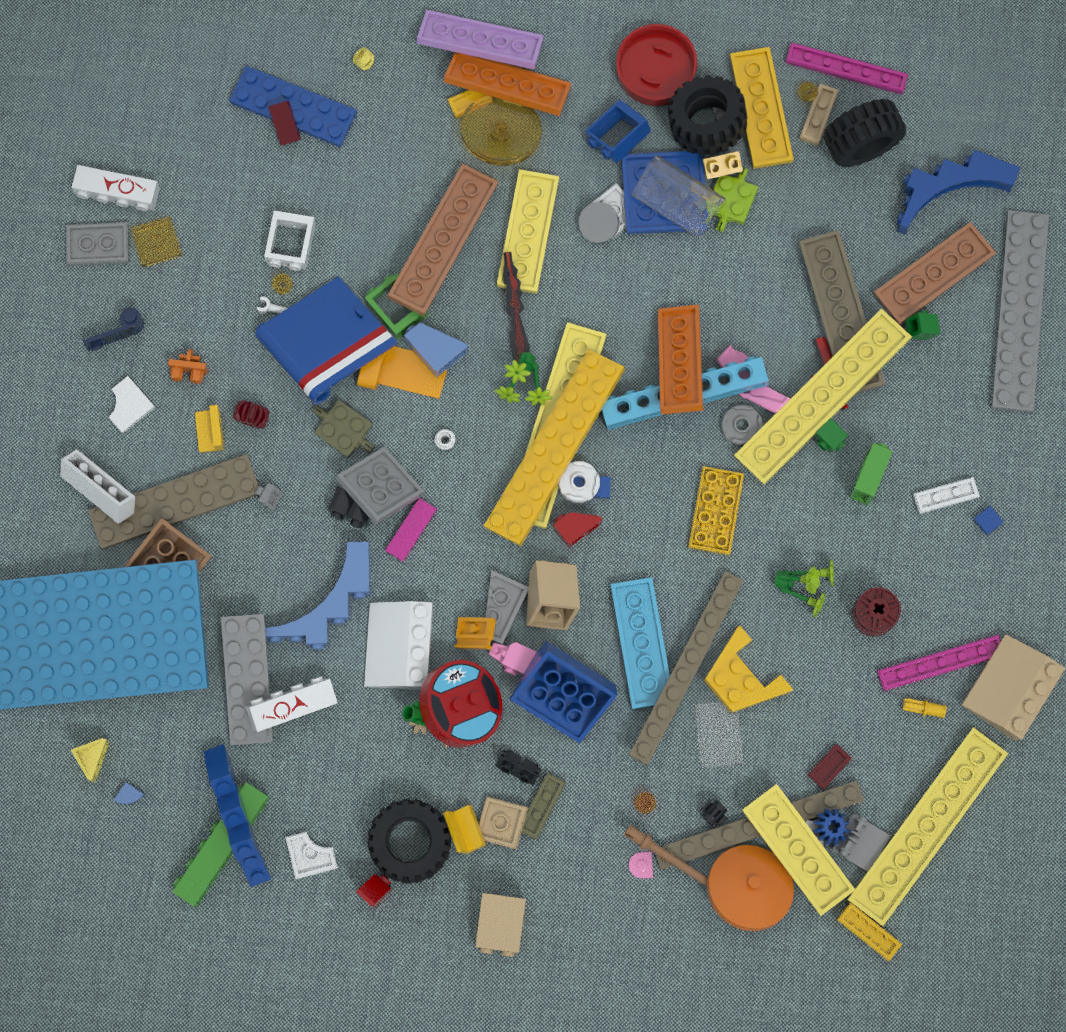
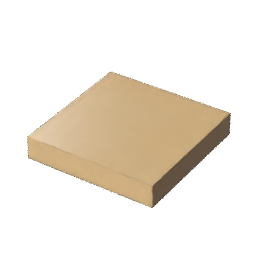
M486 797L479 821V827L485 842L517 850L528 807Z

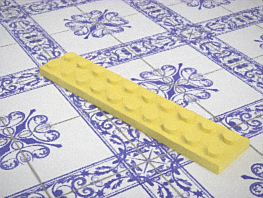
M881 308L734 457L765 485L830 418L912 339V336Z
M567 322L546 390H550L548 395L552 396V399L545 400V405L541 404L526 453L588 349L601 355L607 334ZM558 485L533 526L543 529L547 528L559 490Z
M973 727L847 901L851 902L883 927L1008 753Z

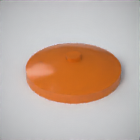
M741 845L725 851L714 862L707 878V893L712 907L725 922L741 930L761 931L771 928L783 919L793 901L794 886L791 876L777 857L762 847Z

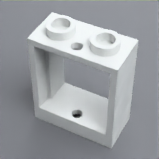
M274 210L264 255L266 263L275 268L286 266L294 271L307 270L316 226L315 218ZM278 226L306 230L301 258L272 253Z

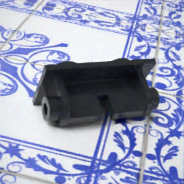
M509 749L508 751L503 750L498 758L496 767L506 774L519 778L523 783L534 786L542 770L539 768V765L528 759H525L524 763L520 764L519 761L522 756Z

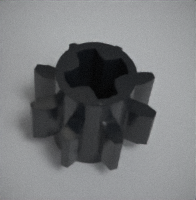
M708 800L701 808L704 811L701 817L712 827L716 823L720 826L727 819L724 815L727 809L717 800L713 803Z

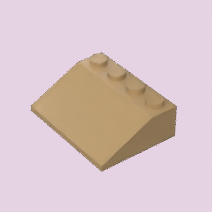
M1005 634L961 706L1011 740H1022L1065 668L1045 654Z

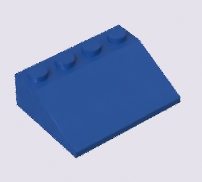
M546 640L533 657L510 696V700L580 744L617 697V689L614 683Z

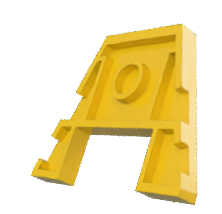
M741 626L737 627L704 679L705 683L730 713L746 709L781 695H786L793 690L782 675L766 687H763L736 653L752 641Z

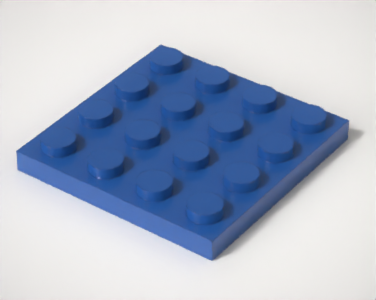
M688 151L626 154L621 159L626 234L708 230L703 156L698 155V152L692 154Z

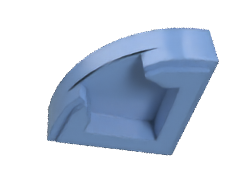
M125 783L114 801L120 804H131L139 801L144 794L128 783Z

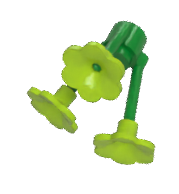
M830 559V565L825 569L817 570L815 567H810L809 571H777L775 587L781 588L782 593H788L814 607L813 617L816 618L823 607L826 593H822L820 598L815 599L813 597L808 598L789 588L794 587L795 581H801L802 584H806L807 591L815 594L820 586L819 577H828L831 586H834L833 559Z

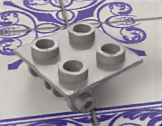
M853 813L849 819V825L845 826L850 832L848 834L843 833L846 838L845 841L839 840L838 845H834L832 851L868 872L881 854L891 835L867 822V819L863 816L859 817Z

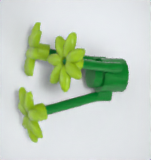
M523 352L519 355L518 363L516 360H513L512 366L505 364L508 372L504 376L512 377L509 387L504 388L500 386V390L495 389L500 399L506 398L509 403H512V401L520 402L518 398L521 395L513 393L514 385L518 378L521 382L526 383L524 376H529L531 371L534 373L535 390L528 391L530 396L526 397L525 400L532 401L531 404L534 406L538 401L540 404L545 405V400L552 399V396L548 395L550 390L542 392L540 388L539 364L535 363V356L533 354Z

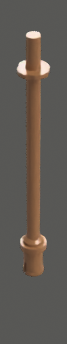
M632 824L629 825L623 835L624 837L638 844L641 850H651L707 887L708 877L654 843L650 834L646 835Z

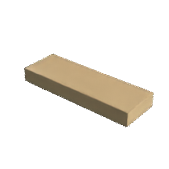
M819 84L799 140L816 146L819 145L839 90Z

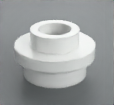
M443 429L437 432L435 444L439 449L449 450L454 446L456 439L452 431ZM447 437L449 442L442 443L441 439Z

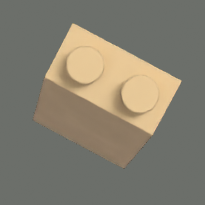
M536 560L529 574L526 625L567 631L580 609L577 567L567 563Z
M482 893L475 946L480 948V953L492 954L493 950L502 951V956L514 957L515 953L519 954L526 899Z

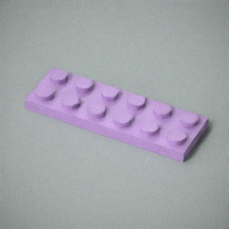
M426 10L417 36V44L535 70L544 35Z

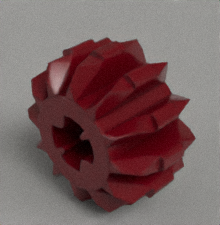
M243 400L238 401L237 406H235L233 418L236 422L246 426L263 429L266 423H268L270 412L261 405Z

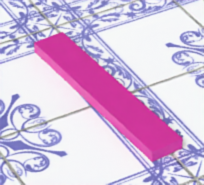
M792 42L785 62L786 64L901 95L903 94L908 76L907 73Z
M995 635L878 670L877 674L883 692L988 661L1000 643V637Z

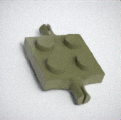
M340 400L328 412L319 406L315 407L317 410L314 409L313 413L322 418L321 425L315 431V435L348 458L360 446L369 453L372 452L375 445L366 440L367 432L373 426L370 421Z

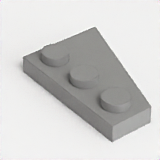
M491 570L485 618L496 619L494 637L491 641L503 645L526 598L529 587Z

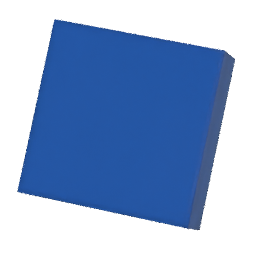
M991 506L973 519L986 536L1004 523Z

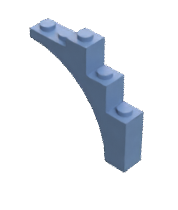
M347 542L346 560L341 576L327 598L312 612L296 621L266 628V640L269 643H281L282 639H290V642L298 643L302 642V639H306V645L311 647V650H324V647H329V621H332V624L335 625L345 624V621H350V596H353L354 599H365L366 595H371L369 542Z

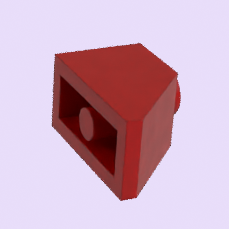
M573 512L567 515L563 513L554 520L553 529L569 549L600 526L602 518L600 516Z
M374 874L356 893L375 909L392 891L389 887L391 882L382 874L380 877Z

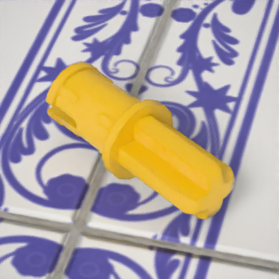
M910 698L904 699V711L920 713L924 717L925 715L945 718L946 705L930 703L926 699L925 701Z

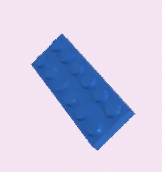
M245 66L229 100L230 104L272 120L268 106L289 100L300 132L337 147H342L357 115L356 109Z

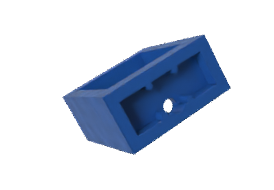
M620 99L585 130L588 145L592 149L597 148L605 159H611L615 163L619 162L651 132L647 119ZM622 119L634 129L611 148L600 138Z

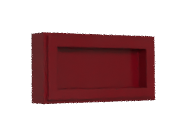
M289 100L268 106L280 145L301 140Z
M835 744L807 776L824 790L852 757Z

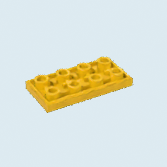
M703 466L688 548L730 556L744 473Z

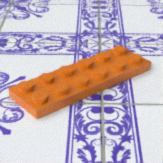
M457 52L454 53L444 76V83L557 116L561 115L572 84L502 62Z
M699 304L658 309L661 415L703 411Z

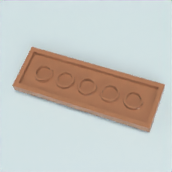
M969 222L874 291L873 295L893 320L900 325L905 322L906 318L913 316L994 257L996 252L976 227Z

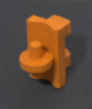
M188 349L187 354H180L179 360L169 359L168 366L171 369V379L179 382L183 381L184 372L191 373L190 382L202 384L204 375H208L209 368H207L206 363H199L201 356H195L193 349Z

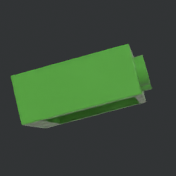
M395 273L393 276H387L382 281L383 284L378 288L373 287L370 289L365 297L368 307L396 340L401 338L410 326H416L429 316V311H427L424 317L412 311L394 325L376 304L375 300L392 288L399 276L398 273Z
M882 443L872 444L849 498L869 506L876 494L893 452L889 450L887 445Z

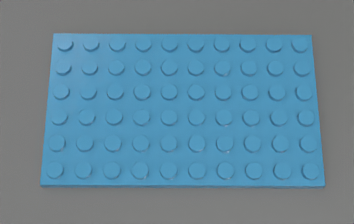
M198 560L0 581V710L209 688Z

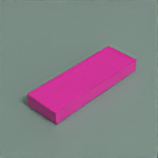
M419 498L385 551L404 562L436 513L437 508Z

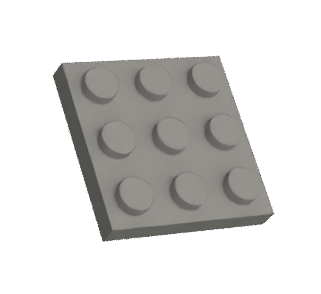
M386 447L374 452L339 473L336 477L338 483L375 524L380 523L417 500L425 492Z

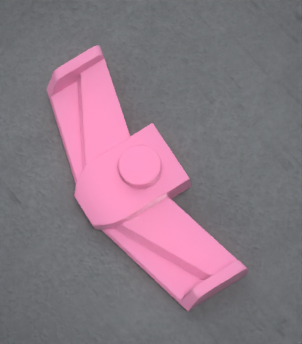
M731 345L716 359L721 368H724V365L731 362L742 363ZM742 371L739 373V377L747 379L750 377V373ZM767 386L739 394L743 399H748L775 414L790 400V398Z

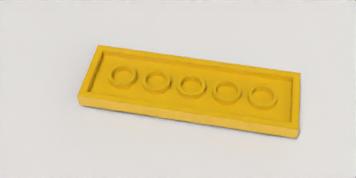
M770 47L730 53L729 57L735 85L738 86L745 99L748 117L745 133L753 169L792 163L794 158Z

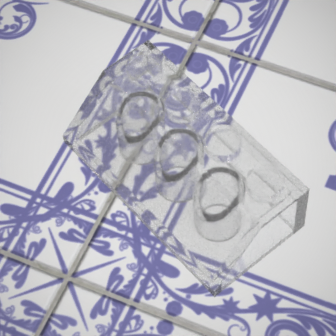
M658 155L649 161L632 193L633 197L699 239L708 229L726 200L722 195Z

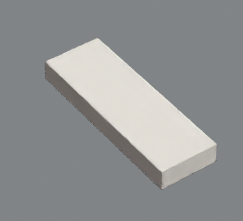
M974 477L913 494L918 514L980 497Z

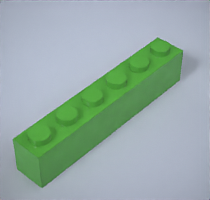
M246 782L244 786L241 784L238 789L250 825L252 826L270 798ZM222 819L220 822L216 821L210 829L212 834L208 840L204 839L197 849L200 852L195 859L192 857L185 866L187 871L183 877L179 876L173 884L175 888L173 893L196 908L233 854L228 832Z

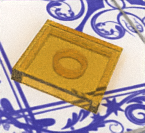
M170 216L131 228L142 267L182 256Z

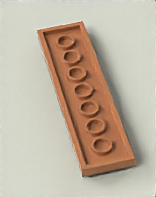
M462 163L388 293V299L423 317L425 316L499 181Z

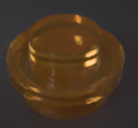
M642 792L635 798V808L640 813L648 814L655 809L656 799L651 793Z

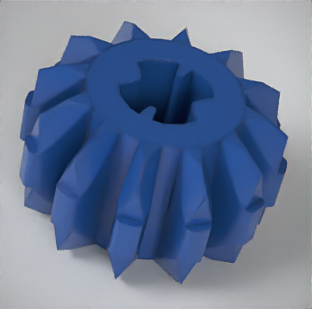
M824 809V814L818 813L817 817L819 820L813 821V824L818 826L817 829L813 830V833H820L817 839L819 841L824 839L825 845H830L831 842L833 845H838L839 840L845 841L846 838L843 833L848 834L850 832L845 828V825H849L850 822L843 821L845 814L841 813L838 815V809H833L832 811ZM831 824H833V825H834V828H832L831 830H829V829H828V826H830Z

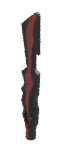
M504 252L503 275L504 284L507 285L506 308L507 315L511 316L513 331H509L513 360H516L518 363L519 355L523 352H528L530 346L520 317V313L525 307L520 300L522 291L520 290L521 282L517 277L518 269L513 265L512 253Z

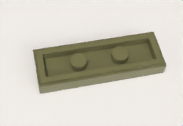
M549 773L546 774L528 809L522 830L523 834L537 841L566 784L565 781Z

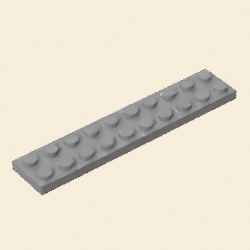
M1012 210L1007 212L991 409L1024 413L1034 412L1049 215Z

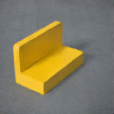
M218 405L209 406L210 410L195 413L200 453L224 450L221 413Z
M467 805L454 812L446 811L443 813L458 853L469 854L486 846L472 805Z

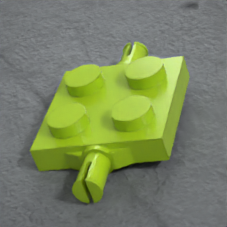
M742 167L743 171L739 172L737 178L724 175L720 176L716 182L707 204V212L719 218L715 228L717 231L724 232L727 222L745 224L759 190V186L745 181L749 171L747 168L744 170V167Z

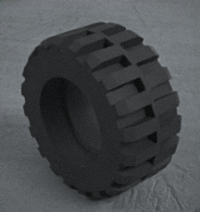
M705 75V78H699L698 76L693 78L691 82L683 83V87H679L674 92L675 96L671 97L670 105L668 106L671 132L679 146L683 149L687 148L688 152L692 154L698 152V155L705 156V154L717 155V152L721 151L723 153L728 151V147H734L737 144V139L741 140L744 136L748 119L745 99L738 86H733L732 81L728 79L724 81L723 77L719 76L712 78L711 75ZM715 107L725 111V114L719 120L710 124H699L690 120L697 111L703 108Z
M885 98L875 99L871 102L862 103L860 106H855L834 119L825 129L823 138L837 165L853 167L854 165L858 166L864 162H869L898 145L899 141L903 140L906 134V126L894 102Z
M402 799V801L392 802L388 807L381 809L379 815L374 817L372 826L368 831L367 844L370 857L375 866L391 880L404 884L420 883L435 876L434 874L443 868L451 848L450 831L441 813L432 805L417 799ZM406 821L420 823L426 828L430 837L427 853L421 859L414 862L399 860L393 855L389 846V838L393 829L398 824Z

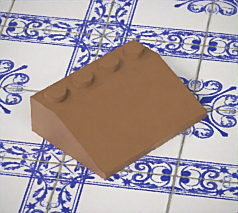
M161 518L124 567L198 560V571L200 573L212 556Z

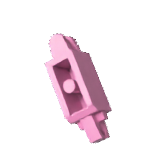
M517 642L510 644L509 647L494 643L489 656L502 664V667L505 668L504 672L512 676H516V673L523 676L537 651Z

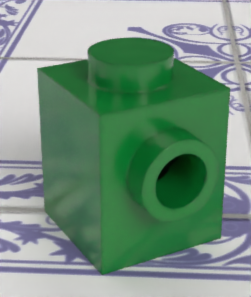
M921 311L905 319L907 333L912 336V339L929 340L940 335L938 314H929L928 311Z
M830 418L813 437L818 441L817 445L823 451L830 453L833 450L838 452L846 444L844 439L848 435Z

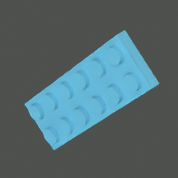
M651 577L610 584L632 710L653 707L670 676L653 579Z

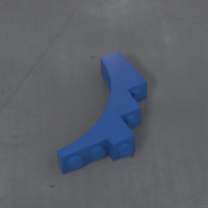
M974 150L971 156L967 155L963 166L944 159L942 165L937 164L933 175L914 168L912 174L907 173L903 183L906 186L904 193L908 194L904 202V206L907 208L905 213L900 212L896 222L899 224L897 232L905 234L910 223L920 210L932 200L947 192L968 187H989L1010 192L1020 167Z
M222 744L203 751L209 782L216 795L219 813L228 832L230 847L237 862L239 861L250 887L271 880L269 870L247 817L232 762L225 745Z

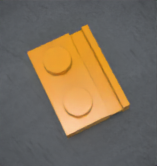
M458 617L455 637L457 638V644L454 645V648L492 650L490 643L494 637L496 619Z

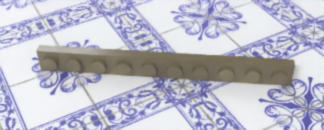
M727 571L723 572L628 754L629 757L646 766L649 764L743 583V580Z
M856 780L792 802L791 804L803 820L807 821L817 818L818 813L824 814V809H829L830 811L833 809L840 810L864 801V798ZM748 818L662 846V848L683 862H687L761 836ZM655 854L660 870L674 866Z

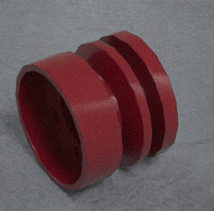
M882 587L871 588L865 591L855 602L852 609V621L856 629L862 634L869 637H880L888 633L898 622L901 614L900 602L897 596L890 590ZM880 607L882 611L875 614L874 609Z

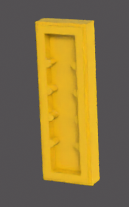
M851 902L837 918L838 922L888 962L902 946L897 939Z

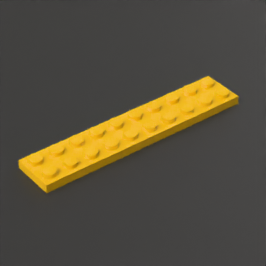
M588 349L484 524L485 529L520 547L522 546L624 373V366Z

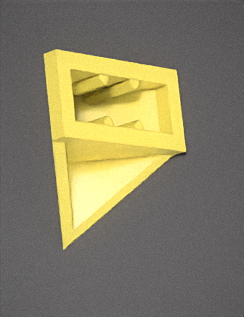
M103 738L71 749L87 779L95 783L110 743Z

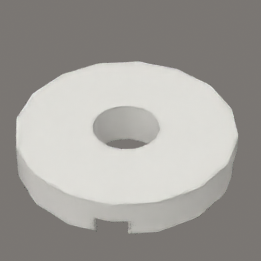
M574 461L566 469L558 483V488L567 500L573 503H584L591 500L597 494L600 487V477L591 464L584 461ZM576 477L583 478L584 486L576 487L573 479Z

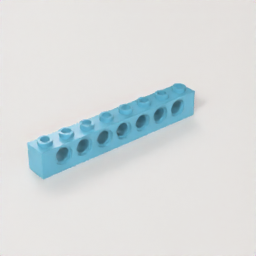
M753 356L739 364L731 362L724 365V368L721 369L710 368L705 370L702 374V382L708 383L710 387L707 390H703V404L769 386L762 357L757 358ZM747 371L750 373V377L742 379L739 377V373ZM721 377H728L730 379V382L726 385H722L718 381ZM654 384L644 387L642 391H627L624 393V396L617 398L616 396H609L602 408L607 429L611 430L661 416L660 400L658 399L660 386ZM646 399L649 401V404L646 407H640L638 402ZM621 405L629 406V410L625 413H620L618 408Z

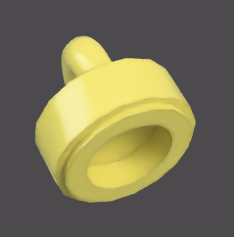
M362 47L355 53L353 63L362 70H368L374 63V55L369 49Z

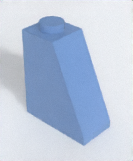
M425 324L412 325L405 331L404 341L436 378L468 353L466 343Z

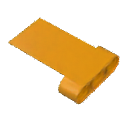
M394 346L361 367L357 386L376 390L378 384L440 399L447 370L436 378L412 350Z

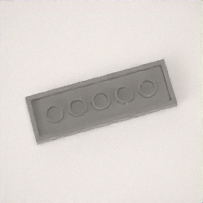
M265 614L221 617L230 745L274 742L273 727L259 732L253 731L245 706L251 705L250 701L262 697L265 700L271 697Z

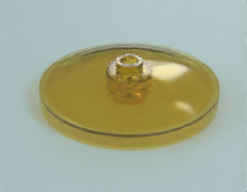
M485 96L473 102L465 110L461 119L460 135L466 149L477 159L492 165L509 166L521 163L535 153L541 141L542 125L539 116L533 108L496 97Z

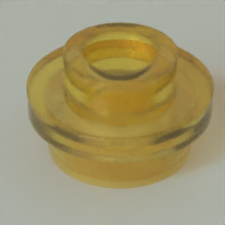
M812 82L802 83L798 90L800 99L805 102L814 100L818 95L816 84Z
M279 274L274 277L272 287L278 294H287L291 291L293 282L290 276ZM285 282L286 286L282 288L279 287V284Z

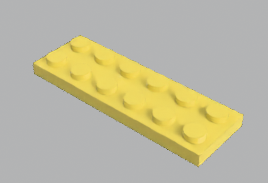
M519 169L503 253L506 252L512 290H517L518 283L514 279L510 266L509 252L512 253L513 265L518 269L517 277L521 282L520 290L522 292L538 293L559 176ZM502 255L497 287L507 289V285L504 284L503 267L505 262L504 255Z
M777 784L742 809L748 820L820 916L855 891V888Z

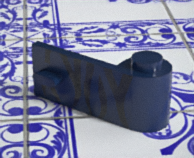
M132 307L124 309L120 314L122 327L83 340L87 350L95 351L103 348L104 345L141 332L144 328V320L139 311Z

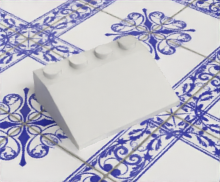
M432 602L370 603L364 687L421 690L424 680L429 675L433 621Z

